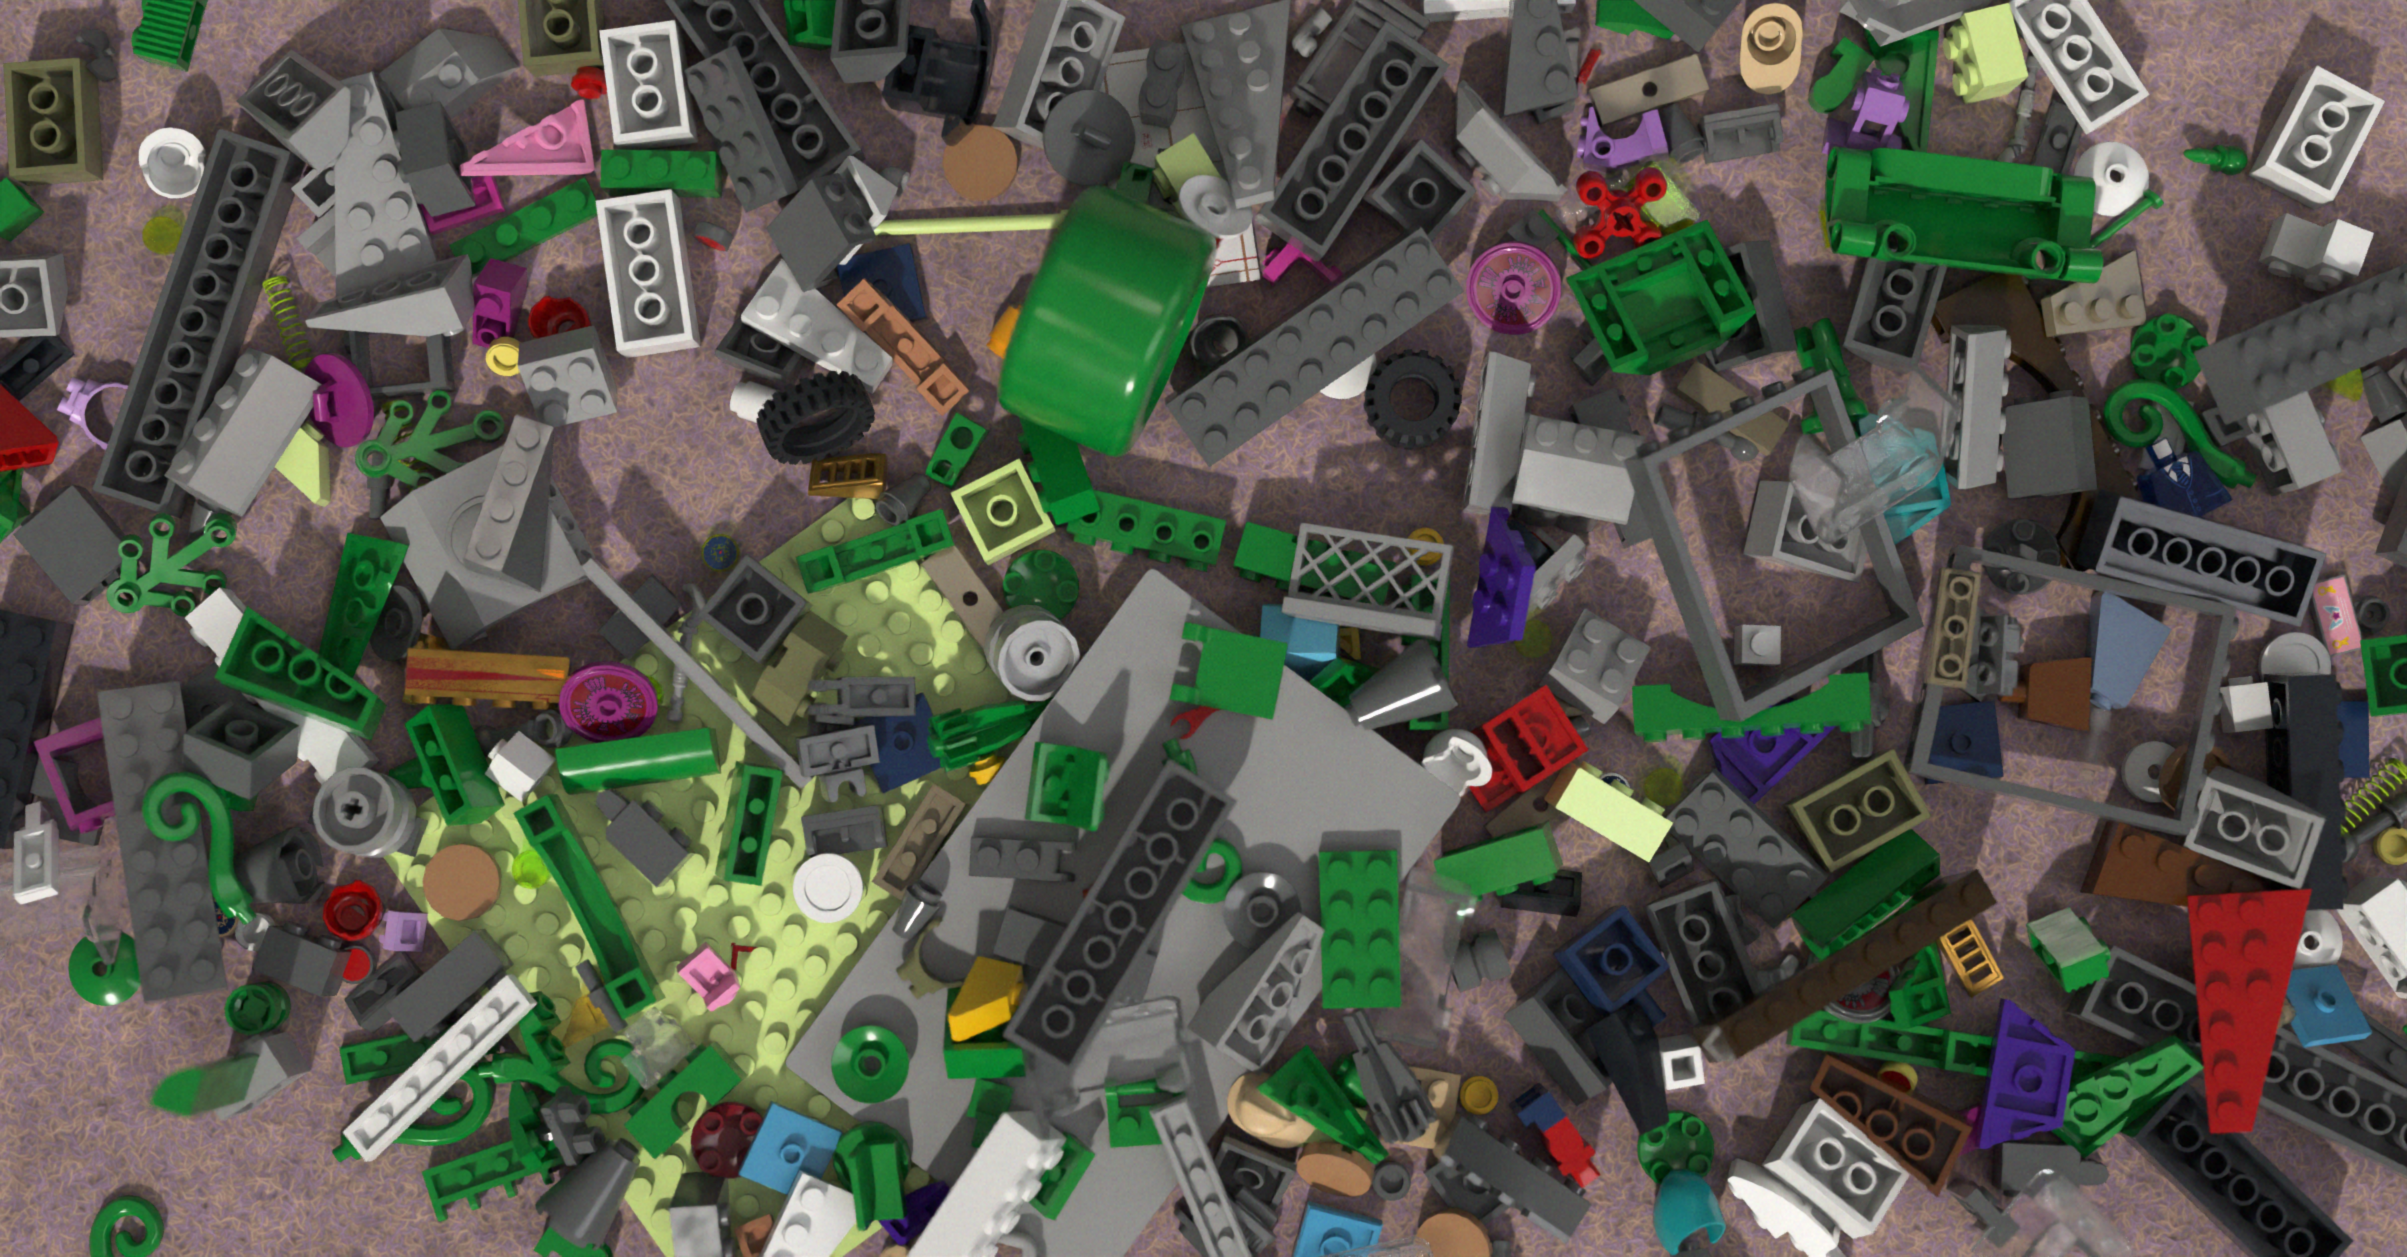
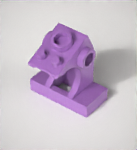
M1873 68L1871 73L1864 71L1862 88L1856 87L1851 100L1850 109L1855 110L1851 122L1847 123L1832 118L1828 119L1824 131L1822 153L1829 155L1834 146L1870 151L1875 148L1901 149L1902 137L1892 135L1897 122L1903 123L1905 121L1910 100L1905 99L1906 95L1902 81L1899 80V74L1881 75L1882 70ZM1865 120L1883 124L1879 131L1862 127Z
M1590 107L1589 116H1581V129L1587 130L1586 135L1579 136L1577 158H1583L1585 169L1605 173H1613L1653 160L1656 163L1669 159L1668 146L1658 110L1655 109L1642 113L1643 118L1640 126L1633 135L1627 138L1613 139L1601 131L1594 108ZM1602 149L1610 150L1605 155L1598 154Z

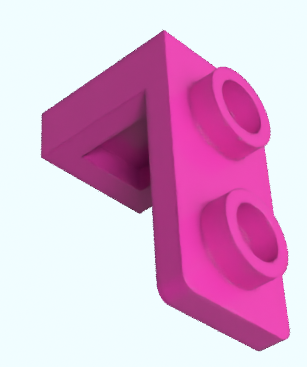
M1289 243L1282 250L1276 247L1262 263L1266 267L1263 270L1262 277L1273 287L1298 260L1304 263L1327 285L1343 275L1337 267L1332 265L1328 269L1320 260L1314 261Z

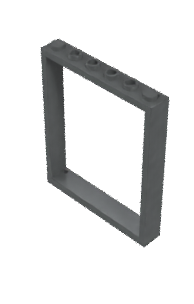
M1810 366L1791 374L1793 380L1785 384L1783 381L1768 384L1761 388L1762 395L1755 398L1749 395L1736 399L1730 403V410L1724 413L1721 410L1707 413L1698 418L1700 424L1692 428L1689 425L1675 428L1667 432V440L1660 443L1657 440L1641 444L1640 447L1635 448V455L1623 460L1720 720L1742 721L1924 626L1832 369L1815 371L1814 366ZM1810 392L1891 615L1741 692L1657 465Z
M1958 544L1950 548L1946 568L1969 571L1971 562L2210 615L2214 616L2215 620L2173 819L1928 764L1944 686L1924 683L1927 659L1904 762V768L1907 773L2174 835H2189L2190 829L2196 827L2199 818V807L2195 806L2198 791L2203 790L2207 780V769L2203 768L2206 753L2211 752L2215 742V731L2211 730L2214 715L2219 714L2223 703V694L2219 690L2222 677L2225 678L2231 665V656L2227 655L2230 640L2235 638L2238 631L2239 619L2235 617L2237 606ZM1950 621L1948 625L1949 631L1956 634L1958 624Z

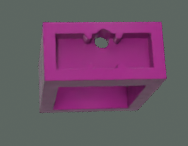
M101 717L34 741L71 832L78 829L81 834L92 832L104 826L102 820L115 816L113 800L75 814L52 760L53 757L104 739Z

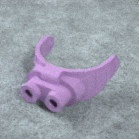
M72 376L66 391L71 392L69 399L62 397L57 411L69 415L70 421L80 425L93 442H96L102 449L106 450L109 442H104L94 436L86 424V405L95 393L104 388L121 387L127 389L129 384L112 381L109 383H99L91 379L84 382Z

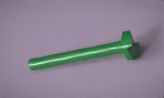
M2148 188L2143 192L2146 199L2091 239L2089 248L2095 249L2150 206L2156 210L2164 205V201Z
M1543 209L1540 210L1538 214L1559 234L1556 239L1584 270L1593 267L1588 259L1578 254L1574 243Z

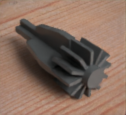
M1364 1008L1353 1009L1352 1012L1345 1014L1342 1018L1359 1049L1353 1053L1364 1097L1372 1112H1374L1372 1117L1386 1143L1393 1144L1397 1140H1400V1142L1416 1140L1426 1132L1425 1129L1430 1128L1428 1124L1437 1121L1436 1117L1438 1115L1416 1075L1389 1040L1382 1042L1378 1038Z

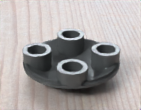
M2013 519L1997 526L1984 543L1983 550L2060 566L2061 551L2056 537L2046 526L2034 520ZM1985 565L1990 581L2001 590L2015 595L2037 592L2052 581Z

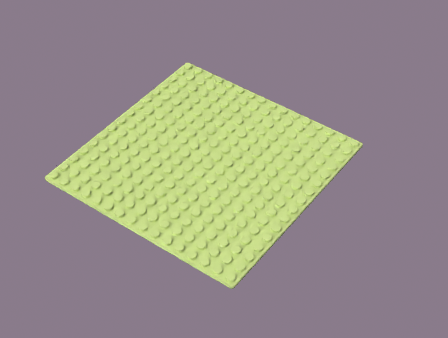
M847 498L759 562L810 602L813 606L809 611L848 635L841 649L846 653L843 661L834 672L828 669L819 680H837L840 677H915V695L924 692L934 715L956 708H961V711L964 712V710L980 705L1022 700L1025 705H1028L1026 700L1013 695L990 669L984 651L921 566V563L925 561L924 558L847 584L811 594L807 593L796 557L830 545L837 546L894 527L886 523L878 514L876 503L879 499ZM692 611L667 628L679 642L683 633H678V629L682 626L683 621L691 616ZM702 620L695 627L698 628V635L693 634L690 653L798 759L795 737L807 735L808 716L810 714L807 713L803 718L797 715L787 727L749 702L759 678L768 665L772 666L785 646L781 645L766 665L757 663L705 620ZM650 640L629 660L625 658L619 662L643 673L653 684L657 693L658 708L656 718L651 727L640 737L708 727L716 728L721 774L613 789L614 791L618 790V792H621V795L626 796L631 802L633 800H641L645 803L647 800H650L664 813L665 816L661 820L671 829L677 826L692 840L689 847L696 853L664 886L656 887L606 839V828L611 824V821L601 812V809H598L595 801L598 792L602 791L568 795L565 792L560 779L557 760L554 761L542 782L523 802L497 784L505 806L480 824L447 826L435 796L417 807L416 817L428 820L416 857L394 852L384 856V859L422 913L428 914L427 920L449 951L454 949L475 930L485 929L514 963L505 971L507 975L514 974L528 993L542 991L544 995L552 1000L556 1008L555 1013L561 1020V1023L551 1033L563 1043L565 1054L571 1062L562 1071L558 1072L561 1076L578 1088L590 1093L603 1094L619 1090L625 1085L629 1075L628 1066L621 1057L609 1055L601 1062V1067L604 1071L611 1072L616 1076L614 1085L606 1088L595 1086L588 1080L584 1072L585 1058L592 1046L600 1041L612 1038L629 1041L637 1046L646 1057L650 1073L647 1087L641 1097L634 1103L636 1104L642 1097L646 1096L651 1100L661 1091L656 1085L673 1069L679 1074L686 1068L689 1063L685 1058L701 1043L708 1047L718 1042L748 1076L717 1104L740 1102L754 1108L764 1117L770 1102L774 1101L838 1128L844 1134L860 1122L786 1066V1059L902 903L900 899L874 884L872 880L933 783L967 803L934 858L990 783L978 785L976 779L970 777L968 772L974 766V764L950 772H945L943 767L883 794L871 765L861 766L866 785V794L860 797L852 792L848 781H844L838 787V800L836 802H827L822 796L819 775H814L815 777L805 787L799 788L783 772L762 886L724 881L715 875L735 763L736 761L780 768L690 678L683 692L684 703L681 705L680 712H683L682 722L667 720V712L671 710L672 705L670 699L674 693L672 682L675 663ZM827 690L826 692L813 691L811 694L816 699L814 703L838 704L837 690ZM854 717V722L865 717ZM548 720L545 729L547 736L551 738L554 727L551 720ZM572 731L570 740L562 747L546 748L539 742L534 743L556 759L555 749L594 744L595 742L586 740ZM1025 735L991 753H995L996 757L1003 756L1007 761ZM489 757L486 758L488 766H490V764L493 761ZM547 794H558L666 997L641 1012L626 1018L628 1026L617 1033H614L600 1008L595 1009L588 997L590 991L575 968L578 964L589 959L605 985L604 978L584 932L555 879L536 850L530 846L513 814L515 811ZM882 805L888 847L840 854L851 860L861 873L864 890L858 907L851 915L838 922L822 923L809 918L800 910L793 894V883L796 873L811 858L810 855H807L801 817ZM469 844L482 847L495 858L501 868V893L491 910L482 916L457 921L445 918L432 909L424 895L422 881L426 866L436 853L447 846ZM704 942H707L730 967L733 950L731 943L740 946L757 947L752 952L738 951L737 968L734 971L741 987L737 990V994L731 1002L725 1006L717 1007L712 1012L705 1006L703 998L678 974L676 969L678 964ZM486 987L480 992V995L484 997L489 992V989ZM517 1022L507 1033L521 1053L529 1055L522 1038L519 1022ZM684 1092L678 1102V1112L690 1129L655 1160L624 1127V1124L632 1117L627 1111L634 1104L615 1113H590L585 1119L587 1127H601L606 1138L605 1142L609 1139L618 1141L620 1138H623L638 1149L639 1152L636 1156L639 1158L640 1164L624 1198L666 1257H675L669 1207L681 1173L704 1172L693 1156L691 1134L696 1121L712 1105L704 1096L697 1092ZM834 1151L822 1180L846 1189L838 1180L833 1167ZM911 1161V1169L904 1182L905 1196L939 1181ZM742 1176L728 1179L729 1202L731 1206V1237L735 1241V1257H743L734 1228L768 1214H772L774 1221H776L787 1197L782 1192ZM874 1220L865 1231H858L856 1222L829 1257H843L882 1228L879 1221Z

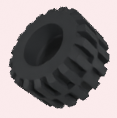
M1412 349L1404 350L1402 354L1397 355V353L1388 356V359L1381 362L1376 367L1374 373L1371 374L1364 394V413L1367 412V422L1370 427H1374L1377 431L1376 435L1381 440L1383 438L1390 442L1389 445L1397 447V445L1404 446V450H1413L1414 447H1420L1421 449L1429 447L1431 443L1442 439L1456 421L1460 412L1459 407L1462 404V395L1459 393L1461 385L1459 379L1455 380L1453 376L1455 371L1450 365L1446 367L1442 363L1443 358L1438 355L1434 358L1428 355L1429 351L1420 350L1419 353H1414ZM1417 379L1430 387L1435 397V405L1428 417L1419 421H1410L1400 417L1393 410L1390 403V394L1393 387L1399 381Z

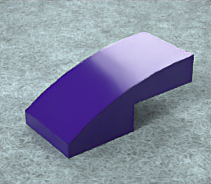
M944 1180L924 1186L906 1195L908 1214L904 1219L878 1221L898 1245L902 1246L927 1228L952 1189Z

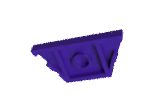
M1491 507L1484 551L1479 559L1480 574L1477 590L1474 592L1472 599L1473 613L1467 642L1469 648H1483L1486 645H1498L1523 639L1536 565L1530 553L1526 551L1519 531H1510L1506 523L1510 512L1506 507Z
M1787 697L1767 708L1787 704L1798 699ZM1826 726L1823 733L1801 734L1800 728L1784 729V735L1761 736L1760 730L1745 731V737L1722 738L1721 732H1716L1708 740L1717 770L1755 805L1836 726Z
M2000 998L1975 1146L1981 1149L1991 1148V1145L2011 1139L2018 1140L2029 1137L2032 1133L2039 1131L2046 1132L2062 1127L2076 1050L2064 1040L2051 1033L2038 1020L2033 1019L2018 1008L2013 1001Z

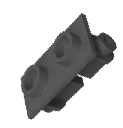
M2008 615L1981 616L1978 631L1979 658L1976 669V694L2013 696V689L2017 688L2018 661L2006 660V653L2015 654L2019 652L2021 626L2017 625L2016 617H2008Z

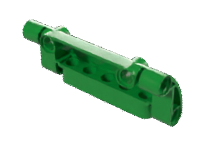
M1834 146L1828 156L1825 178V217L1828 239L1834 254L1876 258L1883 262L1902 261L2022 275L2029 279L2047 278L2095 284L2099 280L2103 269V254L2101 250L2089 248L2096 193L2095 180L2091 177L2053 173L2054 170L2052 168L1893 148H1875L1870 151ZM1890 233L1898 240L1896 252L1891 251L1887 245V238ZM2039 251L2044 255L2046 261L2043 269L2036 263V256Z

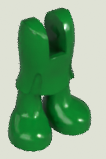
M1822 318L1814 322L1812 330L1805 326L1794 330L1793 333L1798 349L1795 352L1802 370L1810 366H1814L1815 371L1832 369L1850 422L1859 421L1868 416V406L1864 400L1858 397L1850 380L1852 375L1844 363L1838 335L1829 318ZM1814 402L1813 412L1801 420L1803 435L1824 432Z

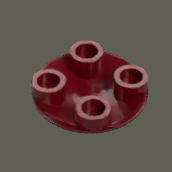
M724 1102L706 1110L696 1121L691 1134V1150L701 1170L712 1176L726 1177V1179L742 1177L738 1174L739 1167L763 1117L754 1108L740 1102Z

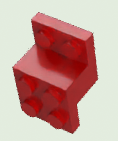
M1547 685L1542 686L1513 706L1505 708L1470 731L1482 741L1487 751L1492 775L1491 780L1487 784L1468 786L1484 813H1487L1518 792H1525L1589 750Z

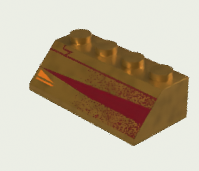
M407 648L404 694L413 695L412 703L436 704L438 696L453 697L452 705L476 706V699H492V707L516 708V701H532L531 709H555V703H559L561 688L568 678L570 657Z

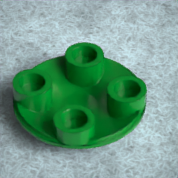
M2166 313L2150 318L2138 328L2131 342L2130 357L2133 368L2141 379L2156 380L2174 389H2178L2189 384L2197 377L2201 368L2194 352L2209 345L2207 340L2201 336L2199 330L2189 320L2178 315Z
M1032 550L1020 555L1009 566L1003 580V594L1009 609L1020 605H1037L1050 611L1060 621L1071 612L1076 604L1079 594V581L1075 569L1062 555L1050 550Z
M1681 1110L1668 1111V1123L1643 1135H1639L1637 1143L1638 1159L1643 1170L1654 1182L1661 1184L1663 1178L1668 1173L1677 1169H1689L1699 1173L1702 1177H1705L1710 1172L1714 1157L1713 1137L1707 1125L1694 1114Z

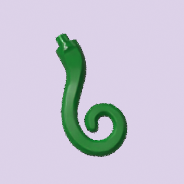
M2133 379L2115 387L2107 396L2103 408L2104 425L2113 439L2120 444L2131 448H2144L2154 443L2161 435L2163 430L2162 415L2155 407L2149 404L2142 405L2138 409V415L2146 424L2143 431L2133 432L2124 424L2123 411L2125 406L2137 398L2149 399L2165 407L2174 417L2195 463L2209 478L2230 489L2235 488L2237 484L2247 488H2251L2257 475L2245 470V461L2227 454L2215 446L2192 406L2174 388L2156 380Z
M1176 737L1162 743L1167 758L1161 761L1163 767H1165L1170 759L1198 776L1190 749L1182 751ZM1215 837L1195 870L1199 873L1204 872L1207 868V856L1216 853L1223 857L1225 861L1223 876L1216 882L1209 884L1200 883L1191 877L1182 892L1183 896L1203 904H1216L1225 900L1229 890L1242 878L1243 873L1240 854L1229 841Z
M187 771L171 772L160 776L147 789L142 802V813L147 827L157 837L166 841H180L190 837L197 830L201 820L200 811L195 803L185 801L181 804L182 820L178 824L167 823L162 816L161 808L165 799L176 792H188L197 797L207 809L211 821L208 880L213 898L227 918L236 915L244 925L248 924L257 915L249 906L253 901V897L240 882L234 871V829L230 808L225 797L215 785L196 773Z
M616 1038L606 1039L592 1046L586 1055L584 1072L588 1080L595 1086L606 1088L614 1085L616 1076L602 1069V1060L606 1056L616 1055L626 1062L629 1070L628 1080L622 1088L611 1093L596 1094L587 1092L569 1082L558 1072L540 1076L530 1055L522 1053H494L491 1062H481L478 1064L480 1078L493 1077L495 1084L514 1083L518 1080L520 1083H530L539 1087L553 1098L559 1086L569 1085L573 1095L587 1096L591 1105V1114L615 1113L634 1104L646 1089L650 1076L646 1057L641 1050L629 1041Z
M473 1065L459 1078L468 1083L473 1092V1103L463 1116L443 1125L412 1123L391 1144L439 1146L452 1144L470 1136L485 1122L492 1109L494 1091L490 1078H480L478 1066ZM442 1094L430 1107L438 1114L444 1116L454 1115L462 1109L464 1101L459 1097L448 1099ZM344 1133L341 1134L343 1143L332 1149L334 1157L340 1163L350 1156L356 1160L361 1159L362 1156Z
M119 1196L109 1201L98 1212L91 1227L89 1236L91 1257H115L111 1242L112 1231L115 1223L125 1216L140 1218L145 1225L146 1234L142 1241L136 1242L133 1240L130 1232L126 1230L118 1232L115 1242L119 1252L125 1257H146L152 1254L160 1246L164 1235L163 1220L157 1208L150 1201L138 1196Z

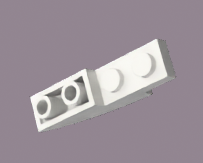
M1739 1158L1731 1162L1727 1178L1728 1185L1732 1193L1738 1199H1743L1752 1209L1753 1217L1761 1228H1767L1775 1239L1789 1232L1793 1245L1799 1251L1804 1250L1809 1257H1846L1838 1248L1840 1228L1765 1168Z

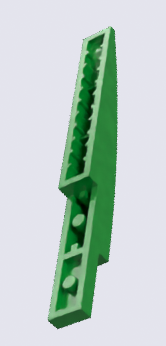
M1819 1010L1788 1029L1786 1044L1987 1076L1994 1036L1925 1025L1897 1030L1896 1023L1893 1020L1879 1019L1870 1023H1852L1841 1020L1825 1010ZM2075 1050L2070 1083L2125 1057Z

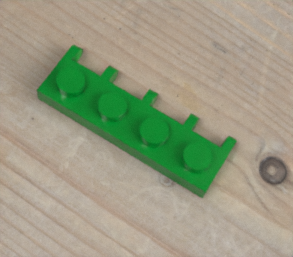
M513 1140L421 1171L437 1220L439 1222L448 1220L445 1204L467 1197L469 1206L473 1211L480 1209L481 1200L478 1193L503 1184L509 1198L517 1196L518 1189L515 1180L537 1172H541L545 1185L554 1183L555 1178L552 1167L565 1163L559 1148L555 1146L553 1140H540L544 1149L539 1151L538 1154L543 1166L531 1172H528L519 1160Z

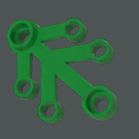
M436 390L429 395L428 407L409 440L392 445L401 426L409 424L413 419V407L407 401L399 400L391 405L390 417L378 438L367 440L358 447L355 453V463L358 470L367 477L380 478L388 474L412 486L413 490L418 488L417 483L421 479L433 481L435 477L426 472L419 474L398 462L399 460L414 457L447 474L467 463H458L436 450L476 439L484 443L496 442L503 435L504 420L497 412L485 410L476 415L473 424L430 435L440 416L446 414L451 408L449 394L442 390ZM436 397H442L447 401V405L442 409H437L432 405V401ZM399 407H404L409 411V415L404 419H399L394 415V411ZM486 422H491L496 426V431L493 434H485L482 432L481 426ZM373 453L380 454L383 461L379 465H371L367 461L369 455Z
M165 513L155 515L149 526V531L153 536L150 570L137 578L138 559L142 555L144 542L137 535H125L120 540L118 546V553L122 557L121 575L108 586L106 593L108 603L112 608L122 613H134L139 611L144 605L171 608L176 615L187 616L195 609L196 597L193 593L181 590L174 594L150 589L160 582L201 587L208 595L213 594L219 587L226 588L227 577L220 570L203 572L181 568L214 546L221 548L232 544L237 533L235 520L223 513L210 516L206 521L202 535L168 557L169 542L175 529V521L170 515ZM158 522L166 523L169 529L161 531L157 529L155 524ZM214 530H222L227 536L219 538L214 536L212 532ZM132 543L138 547V550L130 552L126 550L124 545ZM209 579H217L221 582V585L214 587L208 584L207 581ZM123 592L130 593L134 599H123L120 597V594ZM180 599L187 600L191 606L182 608L177 604V601Z

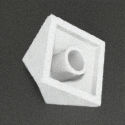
M847 156L834 174L839 173L874 231L887 216L898 188L854 156ZM862 244L854 247L839 264L846 265Z

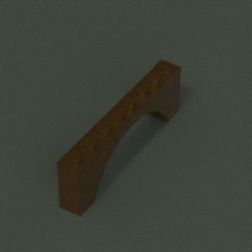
M1995 272L1936 303L1931 324L1942 344H1950L1951 325H1998L2006 329V335H2009L2011 338V352L2007 359L2028 372L2048 395L2055 391L2072 390L2073 396L2085 397L2082 391L2084 390L2083 381L2075 370L2070 369L2065 360L2066 351L2062 342L2056 336L2046 337L2042 306L2039 303H2035L2028 291L2030 284L2026 277ZM2092 403L2089 404L2097 489L2072 493L2065 519L2055 535L2061 551V567L2085 572L2089 568L2074 561L2099 488L2140 499L2136 492L2138 491L2137 481L2122 466L2119 460L2120 450L2111 437L2106 436L2100 425L2102 423L2101 414Z
M1978 869L1943 877L1914 894L1904 906L1884 921L1828 956L1757 994L1721 1009L1689 1029L1709 1063L1738 1060L1998 902Z

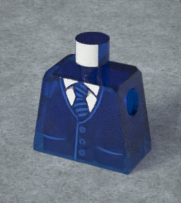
M2167 437L2145 447L2155 467L2137 475V482L2144 501L2203 516L2233 500L2198 451H2183L2176 456Z

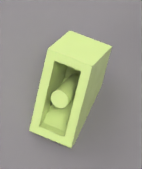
M306 420L298 429L275 465V468L312 502L326 507L330 503L329 448L320 441L325 435Z

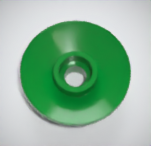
M114 929L97 930L86 935L74 947L69 959V977L76 992L86 1001L100 1006L116 1005L129 999L140 987L141 982L135 942L129 935ZM100 961L107 965V972L104 975L99 974L97 971V965Z
M877 1025L860 1026L845 1034L837 1043L831 1061L833 1078L839 1089L849 1098L866 1104L880 1103L897 1094L906 1082L910 1067L909 1055L902 1040L889 1029ZM872 1055L878 1058L879 1067L877 1069H871L867 1066L866 1059L868 1056Z

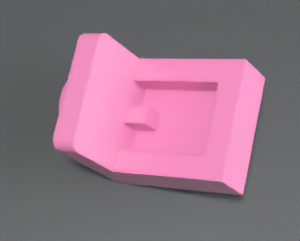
M704 942L676 966L678 974L703 998L705 1006L711 1012L717 1007L725 1006L731 1002L736 996L737 990L741 987L736 972L707 942Z

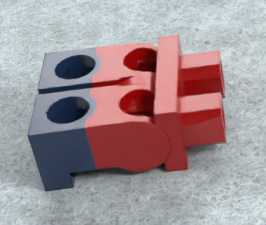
M1540 1082L1508 1104L1517 1118L1526 1127L1534 1122L1541 1132L1540 1136L1543 1146L1551 1153L1549 1159L1564 1177L1570 1173L1573 1179L1583 1188L1601 1175L1590 1160L1596 1152L1578 1133L1554 1097Z

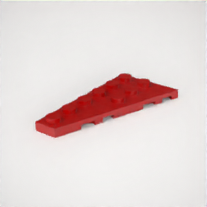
M2312 889L2186 896L2209 1133L2252 1132Z

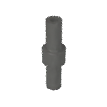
M373 453L372 465L381 464L383 461L382 456ZM388 474L380 478L367 477V488L371 489L369 519L381 520L380 517L385 514L386 490L391 488V476Z
M589 959L575 966L590 991L588 995L595 1009L600 1008L614 1033L627 1027L628 1023L625 1019L622 1020Z

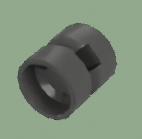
M1495 928L1474 934L1470 943L1460 939L1443 946L1448 964L1451 963L1454 972L1451 973L1460 993L1480 986L1482 978L1486 977L1492 982L1511 975L1506 954Z

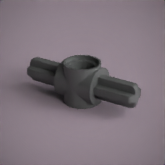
M1876 652L1855 662L1854 673L1868 672L1872 719L1871 724H1864V730L1851 732L1850 757L1854 760L1867 761L1873 755L1874 728L1879 727L1889 714V703L1882 696V686L1876 683L1878 662Z

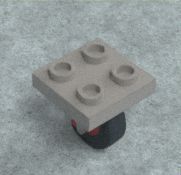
M1511 520L1507 523L1510 531H1519L1524 541L1525 549L1530 553L1536 565L1528 610L1531 613L1537 607L1543 610L1557 597L1558 593L1555 590L1564 580L1568 583L1573 582L1585 569L1583 563L1586 560V544L1574 534L1561 547L1540 527L1535 532H1530L1519 522Z

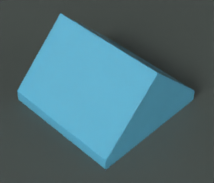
M1263 604L1260 638L1288 643L1284 665L1304 680L1313 679L1333 660L1340 657V625L1289 617L1282 612L1283 604Z

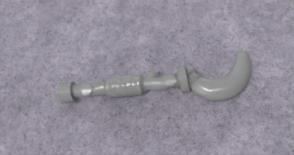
M2035 56L2027 58L2026 68H2028V77L2026 78L2024 89L2020 91L2016 112L2018 120L2015 125L2014 139L2008 141L2009 148L2003 150L1996 161L2012 163L2013 159L2018 157V154H2022L2028 147V141L2024 140V129H2028L2032 125L2028 118L2031 117L2036 92L2033 90L2037 71L2041 69V65Z
M685 583L682 589L691 596L693 609L691 616L683 621L682 626L679 627L678 633H683L680 637V643L691 652L693 634L698 635V628L695 627L703 620L698 616V613L707 604V598L704 591L698 585ZM676 664L672 682L674 693L670 699L672 705L671 710L667 712L666 719L682 722L683 712H680L681 705L684 703L683 692L684 688L688 685L689 677Z

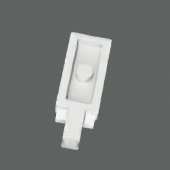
M41 801L25 805V827L14 832L13 896L20 904L59 894V829L57 822L51 819L50 813L44 808Z

